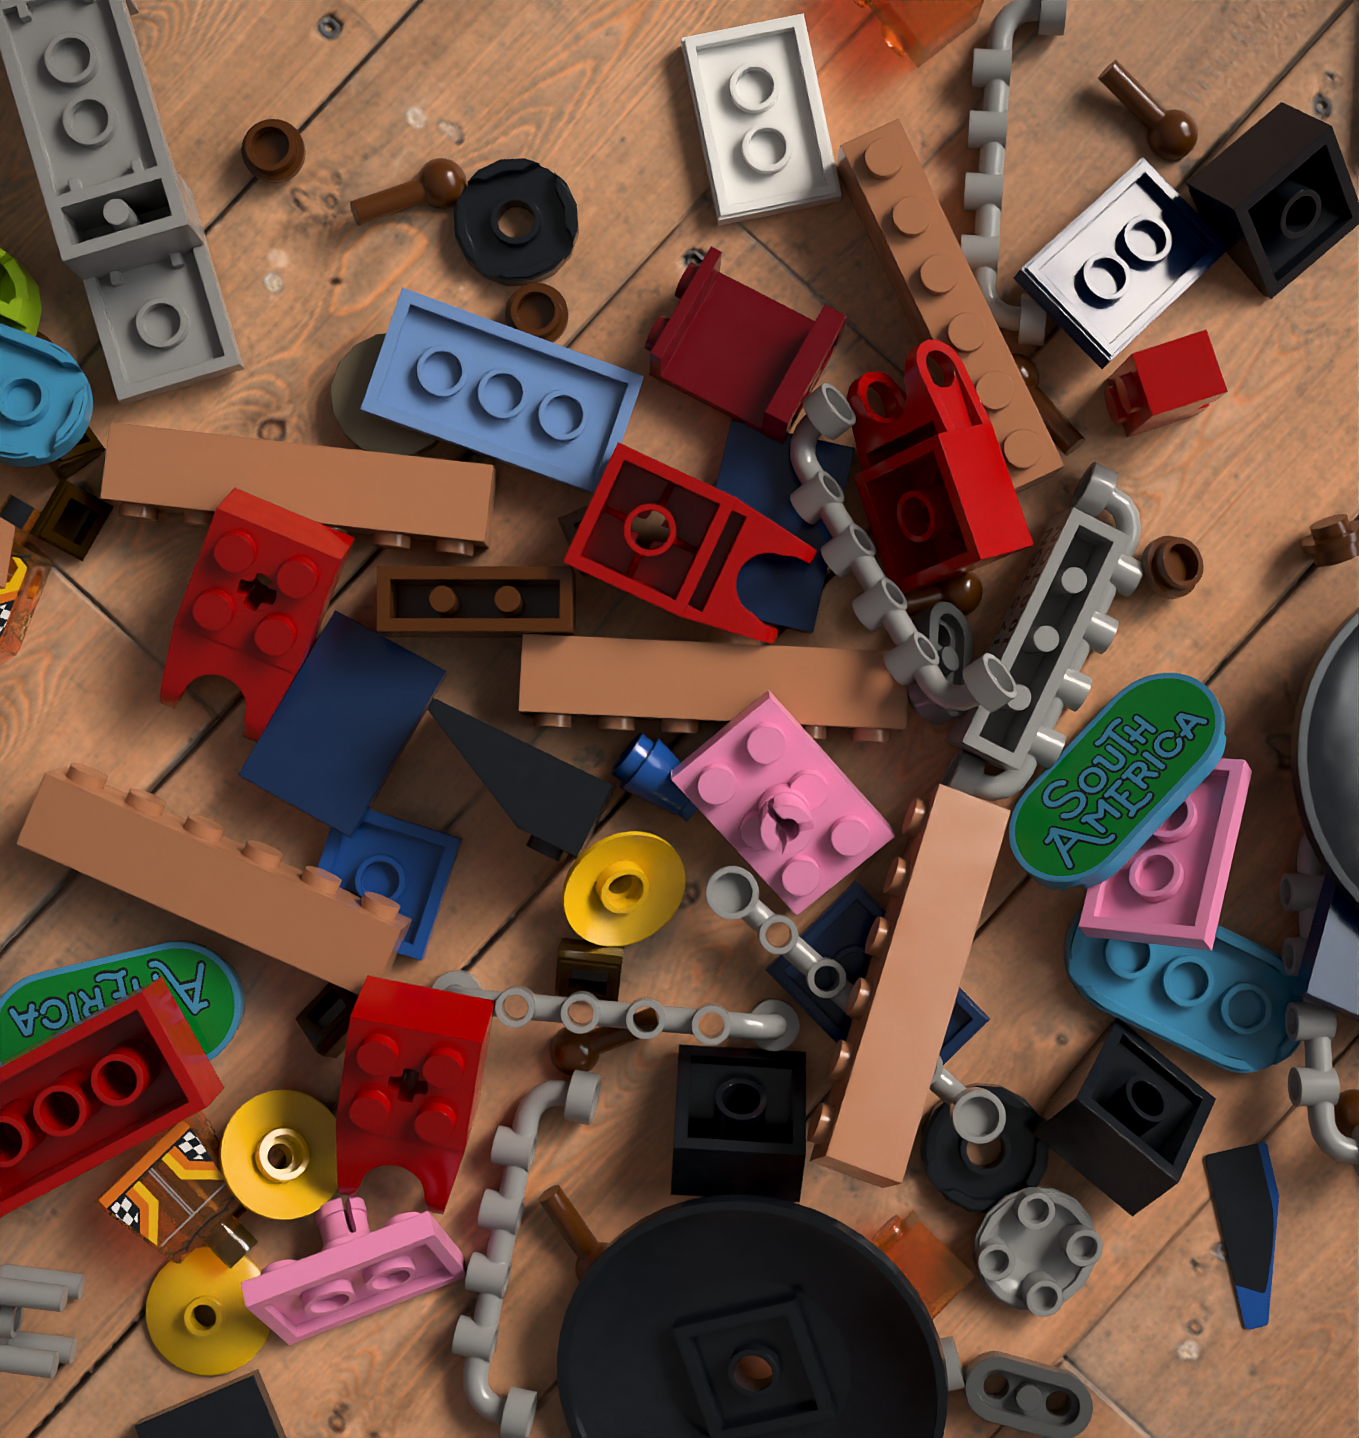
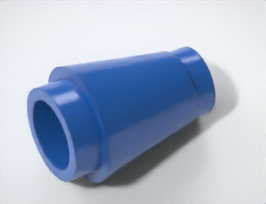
M639 733L625 748L611 770V774L621 781L620 788L674 815L677 814L685 821L689 820L698 810L671 780V771L681 763L678 758L658 737L651 740L643 733Z

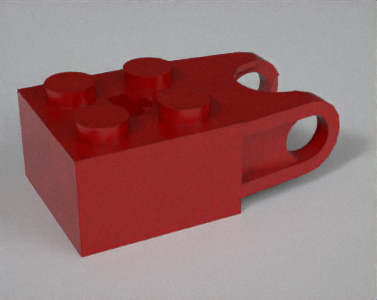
M930 339L911 348L906 356L904 373L906 393L889 375L878 371L867 372L854 379L849 386L847 401L856 416V423L852 426V431L862 471L853 475L888 579L893 581L902 593L935 585L1034 545L992 422L984 409L962 360L949 345L939 340ZM927 356L933 358L941 367L944 375L943 387H939L933 382L926 366ZM868 387L873 388L880 395L885 410L884 418L875 414L870 408L867 401Z
M618 442L563 562L677 616L774 644L778 636V630L761 622L741 604L736 591L737 575L747 560L761 553L794 556L807 563H811L817 550L737 497ZM655 511L665 517L661 526L669 529V535L664 543L654 540L648 549L636 543L640 533L632 531L631 528L636 517L647 519L651 512Z
M234 487L215 510L174 621L161 683L160 703L175 709L192 680L209 674L223 676L235 683L243 693L246 702L243 737L257 743L312 649L355 538ZM262 574L271 580L269 586L262 584L256 576Z
M367 975L350 1016L335 1125L337 1184L341 1195L357 1197L362 1179L370 1170L383 1165L399 1166L413 1173L421 1182L428 1211L443 1215L478 1109L495 1000Z

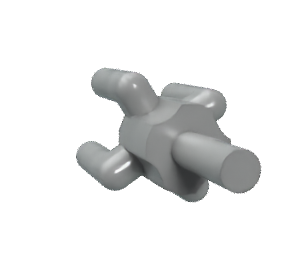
M11 1264L0 1266V1372L53 1379L59 1363H73L77 1350L76 1338L19 1330L22 1324L24 1308L63 1312L67 1298L80 1300L85 1288L86 1277L84 1273Z

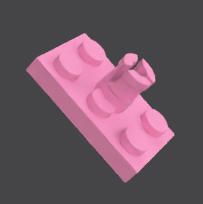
M769 690L671 771V780L796 915L800 914L895 837L892 826Z
M1221 758L1217 766L1116 874L1101 884L1088 887L1078 926L1087 937L1212 951L1252 770L1245 760Z
M350 1196L346 1201L348 1213L343 1211L341 1198L323 1204L314 1213L316 1226L320 1230L324 1245L322 1252L298 1261L281 1260L263 1268L259 1276L241 1282L246 1308L290 1346L466 1278L467 1267L463 1253L429 1211L421 1214L407 1212L396 1215L384 1224V1228L370 1233L364 1200L360 1197Z

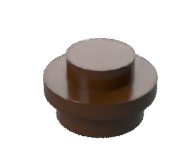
M267 119L258 122L248 130L242 142L241 153L244 164L254 177L263 182L274 184L288 181L300 171L305 161L306 149L300 133L294 126L283 120Z
M530 283L520 287L511 295L506 305L505 318L507 326L554 343L564 333L568 324L569 313L566 301L559 291L547 284Z
M1337 514L1323 518L1309 527L1311 534L1301 542L1304 553L1312 555L1315 565L1318 567L1331 566L1348 561L1359 555V520L1349 521L1347 514Z
M1162 536L1151 541L1146 546L1142 555V569L1145 580L1150 588L1163 598L1177 599L1189 594L1202 577L1204 569L1202 556L1198 548L1188 539Z

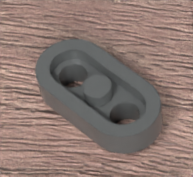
M939 602L919 611L913 617L912 623L917 631L927 637L936 649L939 656L938 667L942 674L954 685L965 684L963 669L971 664L973 660V636L965 616L953 604L948 602ZM916 680L908 685V700L911 707L931 724L941 725L961 717L967 712L949 711L932 703L921 690Z
M989 1351L975 1357L968 1364L964 1372L965 1388H963L965 1397L972 1410L987 1421L1048 1438H1073L1080 1434L1091 1420L1093 1412L1091 1395L1083 1382L1068 1370L1000 1351ZM996 1373L1005 1377V1385L1002 1390L997 1393H989L984 1390V1381L989 1375ZM1054 1391H1062L1067 1394V1401L1059 1410L1046 1408V1399Z

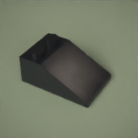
M433 698L427 710L516 827L531 834L526 846L558 862L565 861L568 853L576 857L580 856L585 851L616 787Z

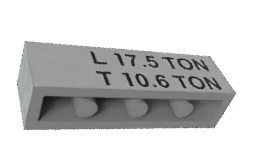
M1074 507L1052 514L987 653L998 658L1010 672L1017 687V697L995 712H989L981 705L969 709L966 714L954 720L944 742L978 756L999 769L1020 771L1130 538L1129 535Z

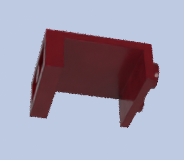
M711 246L700 266L691 262L685 269L675 291V297L681 300L671 317L668 318L660 315L648 335L645 349L650 351L649 375L784 444L803 409V399L812 393L841 340L847 316L824 304L816 321L720 273L722 252Z

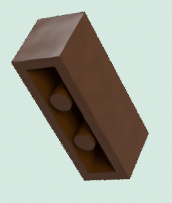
M377 566V632L385 637L522 638V634L576 636V573L572 566Z

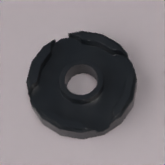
M526 158L500 159L479 169L470 178L460 198L458 197L454 208L455 237L467 263L485 279L508 287L538 283L555 275L571 257L579 236L577 204L567 183L555 172L553 173L548 168L540 166V163ZM513 207L527 209L534 217V225L529 233L517 238L505 235L499 229V221L506 210Z
M973 1083L965 1087L984 1088L998 1097L1004 1106L1006 1121L1002 1132L998 1135L1002 1144L998 1158L993 1163L987 1165H977L970 1161L967 1155L969 1141L962 1138L953 1128L949 1116L950 1108L942 1100L932 1107L921 1129L920 1156L928 1179L947 1201L969 1212L986 1213L1004 1196L1027 1187H1038L1048 1166L1049 1147L1032 1134L1040 1120V1116L1025 1098L1001 1085Z

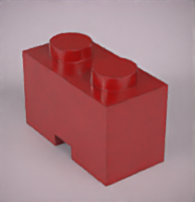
M1206 329L1132 353L1107 378L1110 387L1104 389V398L1110 418L1115 425L1122 423L1128 438L1198 415L1210 406L1209 403L1218 400L1228 390Z

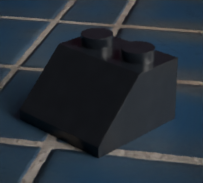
M1280 102L1186 182L1199 215L1230 246L1226 253L1258 290L1270 299L1276 296L1359 225V200L1333 127L1283 102Z
M1116 1018L1055 1090L1032 1134L1133 1217L1179 1183L1216 1098L1122 1020Z
M679 1044L670 1195L708 1197L713 1195L742 1194L766 1196L800 1203L806 1158V1052Z

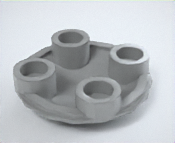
M1027 1187L1004 1196L986 1212L975 1234L973 1260L980 1282L996 1300L1017 1310H1030L1036 1316L1047 1317L1060 1310L1062 1304L1085 1285L1095 1263L1102 1255L1103 1243L1101 1237L1095 1231L1091 1216L1074 1197L1055 1188Z

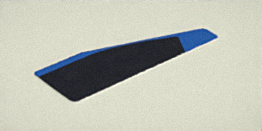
M1259 1142L1211 1153L1205 1157L1244 1325L1247 1329L1263 1327L1269 1322L1279 1193L1268 1146L1265 1142Z

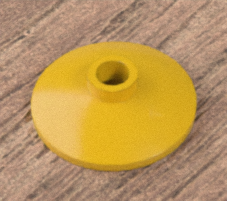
M628 831L605 837L587 848L569 869L562 889L564 914L573 930L591 943L617 947L642 941L660 930L678 909L686 884L683 863L674 848L656 835L646 832ZM623 876L620 881L612 883L618 877Z
M294 1090L268 1091L244 1103L229 1119L223 1131L219 1148L222 1176L234 1198L252 1213L272 1220L298 1219L320 1209L323 1204L332 1198L338 1189L335 1116L324 1104L314 1097ZM271 1147L280 1148L285 1153L286 1165L283 1169H275L269 1164L267 1155Z
M214 1245L189 1249L169 1261L155 1277L146 1302L147 1327L158 1351L176 1367L192 1374L206 1376L221 1375L234 1371L255 1357L265 1344L271 1329L246 1308L241 1282L259 1276L262 1270L246 1255L236 1262L222 1246ZM208 1305L215 1311L216 1322L214 1325L204 1326L196 1320L195 1309L197 1306Z

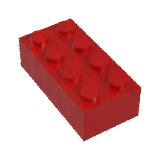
M162 976L0 1063V1218L207 1108L224 1089L223 1084Z

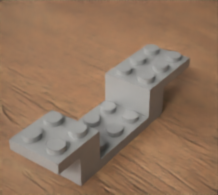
M0 0V51L62 262L83 280L118 401L126 405L245 369L192 190L175 169L130 16L139 13L136 0Z

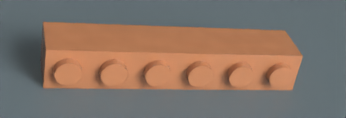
M899 118L840 145L836 169L919 344L928 339L939 340L949 345L962 360L984 409L992 422L1016 494L1053 477L1064 467L1063 461ZM927 356L926 359L939 386L943 387L944 375L941 367L933 358Z
M110 422L100 499L115 507H120L119 517L144 522H158L159 512L182 514V524L209 529L216 508L235 487L344 534L373 536L372 546L410 550L411 540L436 543L435 553L473 557L474 547L490 549L498 473L493 465Z
M522 634L519 712L522 714H532L533 726L571 728L572 716L596 717L597 729L635 731V719L661 720L660 732L699 734V722L725 723L726 726L769 690L813 740H826L827 728L852 729V741L890 743V731L900 732L906 730L908 686L901 685L893 678L884 662V655L888 651Z
M71 763L69 768L63 767L44 773L16 844L357 995L360 994L367 975L384 979L388 978L398 955L397 951L412 922L411 918L398 913L400 905L395 901L373 892H365L361 898L359 895L340 888L342 880L331 872L314 866H306L304 871L281 862L283 854L274 847L254 840H247L245 845L222 836L225 829L217 822L194 814H189L187 819L164 810L166 802L160 797L139 789H130L128 794L107 785L108 776L92 767Z
M940 783L921 799L914 798L909 805L901 830L902 834L909 836L902 858L897 856L893 860L884 882L883 892L891 895L884 918L879 916L876 918L865 944V953L872 956L865 979L861 977L857 979L847 1002L846 1015L853 1017L847 1040H839L829 1060L827 1077L833 1079L834 1082L827 1105L820 1103L817 1106L809 1125L807 1140L814 1143L809 1162L881 1188L902 1184L1008 823L1010 810Z

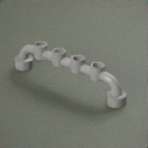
M1014 0L1003 6L991 23L987 38V49H974L971 87L984 88L983 111L970 110L967 149L980 150L978 173L966 172L963 211H976L974 235L962 234L961 250L998 327L1018 332V345H1044L1047 312L1029 294L1021 293L1020 306L1008 305L999 298L996 289L1012 42L1015 30L1026 22H1038V35L1063 36L1067 0Z
M823 383L803 399V408L806 415L796 425L790 441V460L795 474L802 484L790 495L794 509L809 524H815L822 519L833 538L821 547L822 556L829 568L838 576L844 578L851 572L854 573L864 591L852 601L854 612L862 624L869 630L877 631L883 626L886 628L895 647L884 655V662L888 671L897 682L903 686H908L916 680L921 690L932 703L949 711H967L979 705L989 712L997 711L1017 697V687L1010 672L998 658L990 653H985L963 669L965 684L954 685L944 677L938 667L939 656L936 649L927 637L917 631L905 611L907 609V601L903 593L893 581L886 578L874 558L876 550L872 540L861 527L854 524L842 503L844 502L842 489L835 479L823 471L815 455V446L818 438L823 434L828 439L835 440L856 423L855 413L846 398L831 384Z
M1096 462L1091 463L1081 477L1071 500V508L1074 507L1094 518H1097L1105 509L1113 516L1116 529L1129 535L1130 538L1020 771L1005 770L999 775L992 776L984 774L985 760L960 749L949 763L941 781L942 785L988 801L1006 799L1023 789L1033 775L1037 764L1050 769L1059 758L1066 736L1054 730L1063 707L1076 712L1084 703L1091 688L1092 678L1081 673L1080 670L1090 649L1103 654L1110 646L1116 634L1119 621L1106 615L1117 592L1129 597L1136 589L1143 575L1142 562L1133 558L1142 530L1140 513L1131 497L1116 487L1118 480L1117 472Z
M1306 833L1298 844L1296 858L1297 873H1284L1279 884L1280 903L1284 911H1298L1300 937H1287L1282 947L1283 967L1288 976H1298L1325 877L1323 867L1319 863ZM1302 997L1303 1002H1289L1285 1011V1028L1291 1041H1304L1305 1067H1293L1288 1075L1289 1098L1295 1107L1307 1106L1311 1135L1320 1149L1338 1162L1353 1164L1359 1176V1125L1353 1129L1351 1138L1340 1133L1335 1122L1334 1106L1339 1099L1340 1085L1337 1072L1332 1067L1331 1040L1336 1033V1013L1334 1010Z
M725 866L716 870L708 879L705 889L706 900L710 908L720 917L726 919L741 918L758 933L759 942L768 952L781 954L805 976L806 984L814 994L822 998L831 999L846 1013L847 1002L854 985L846 979L844 968L834 959L819 955L798 935L797 927L791 919L781 914H774L758 899V884L751 873L738 866ZM775 922L785 923L789 928V938L780 946H773L766 939L768 927ZM823 966H831L837 973L835 984L828 989L818 988L814 982L816 971ZM939 1055L930 1090L950 1108L949 1116L953 1128L962 1138L972 1143L982 1144L994 1140L1002 1132L1006 1121V1113L1002 1102L993 1093L984 1088H966L943 1067V1062Z
M464 970L449 971L440 976L432 986L434 989L495 1000L493 1017H498L501 1023L512 1028L524 1026L530 1020L563 1023L568 1030L579 1034L587 1033L595 1026L629 1029L634 1036L640 1039H652L661 1032L691 1034L706 1045H717L726 1038L749 1039L768 1051H780L789 1047L797 1038L800 1028L799 1018L794 1008L788 1002L779 998L764 999L758 1002L750 1013L728 1012L717 1003H705L697 1009L663 1006L652 997H641L633 1003L598 1000L593 994L586 991L575 992L569 997L533 994L527 987L520 985L511 986L504 991L483 990L479 980L473 974ZM519 995L526 1000L528 1011L525 1016L515 1018L506 1012L505 1000L508 996ZM585 1001L589 1003L593 1009V1018L587 1023L575 1022L569 1014V1007L573 1002ZM644 1006L653 1008L659 1016L658 1023L651 1029L638 1027L633 1018L637 1009ZM709 1012L719 1014L724 1020L721 1031L714 1035L703 1033L698 1026L700 1018Z
M575 1069L571 1081L549 1080L534 1086L521 1099L514 1115L512 1128L499 1125L494 1137L491 1163L504 1166L499 1191L487 1188L481 1201L478 1227L491 1229L487 1253L473 1252L468 1265L465 1290L478 1293L474 1317L461 1315L458 1320L452 1343V1354L465 1357L463 1389L469 1404L481 1417L501 1425L500 1438H529L538 1399V1392L514 1386L511 1387L507 1399L496 1395L489 1386L488 1372L498 1340L499 1318L503 1298L511 1276V1258L516 1234L518 1233L523 1216L524 1194L528 1174L536 1152L539 1120L547 1108L564 1106V1120L591 1125L600 1093L601 1074Z

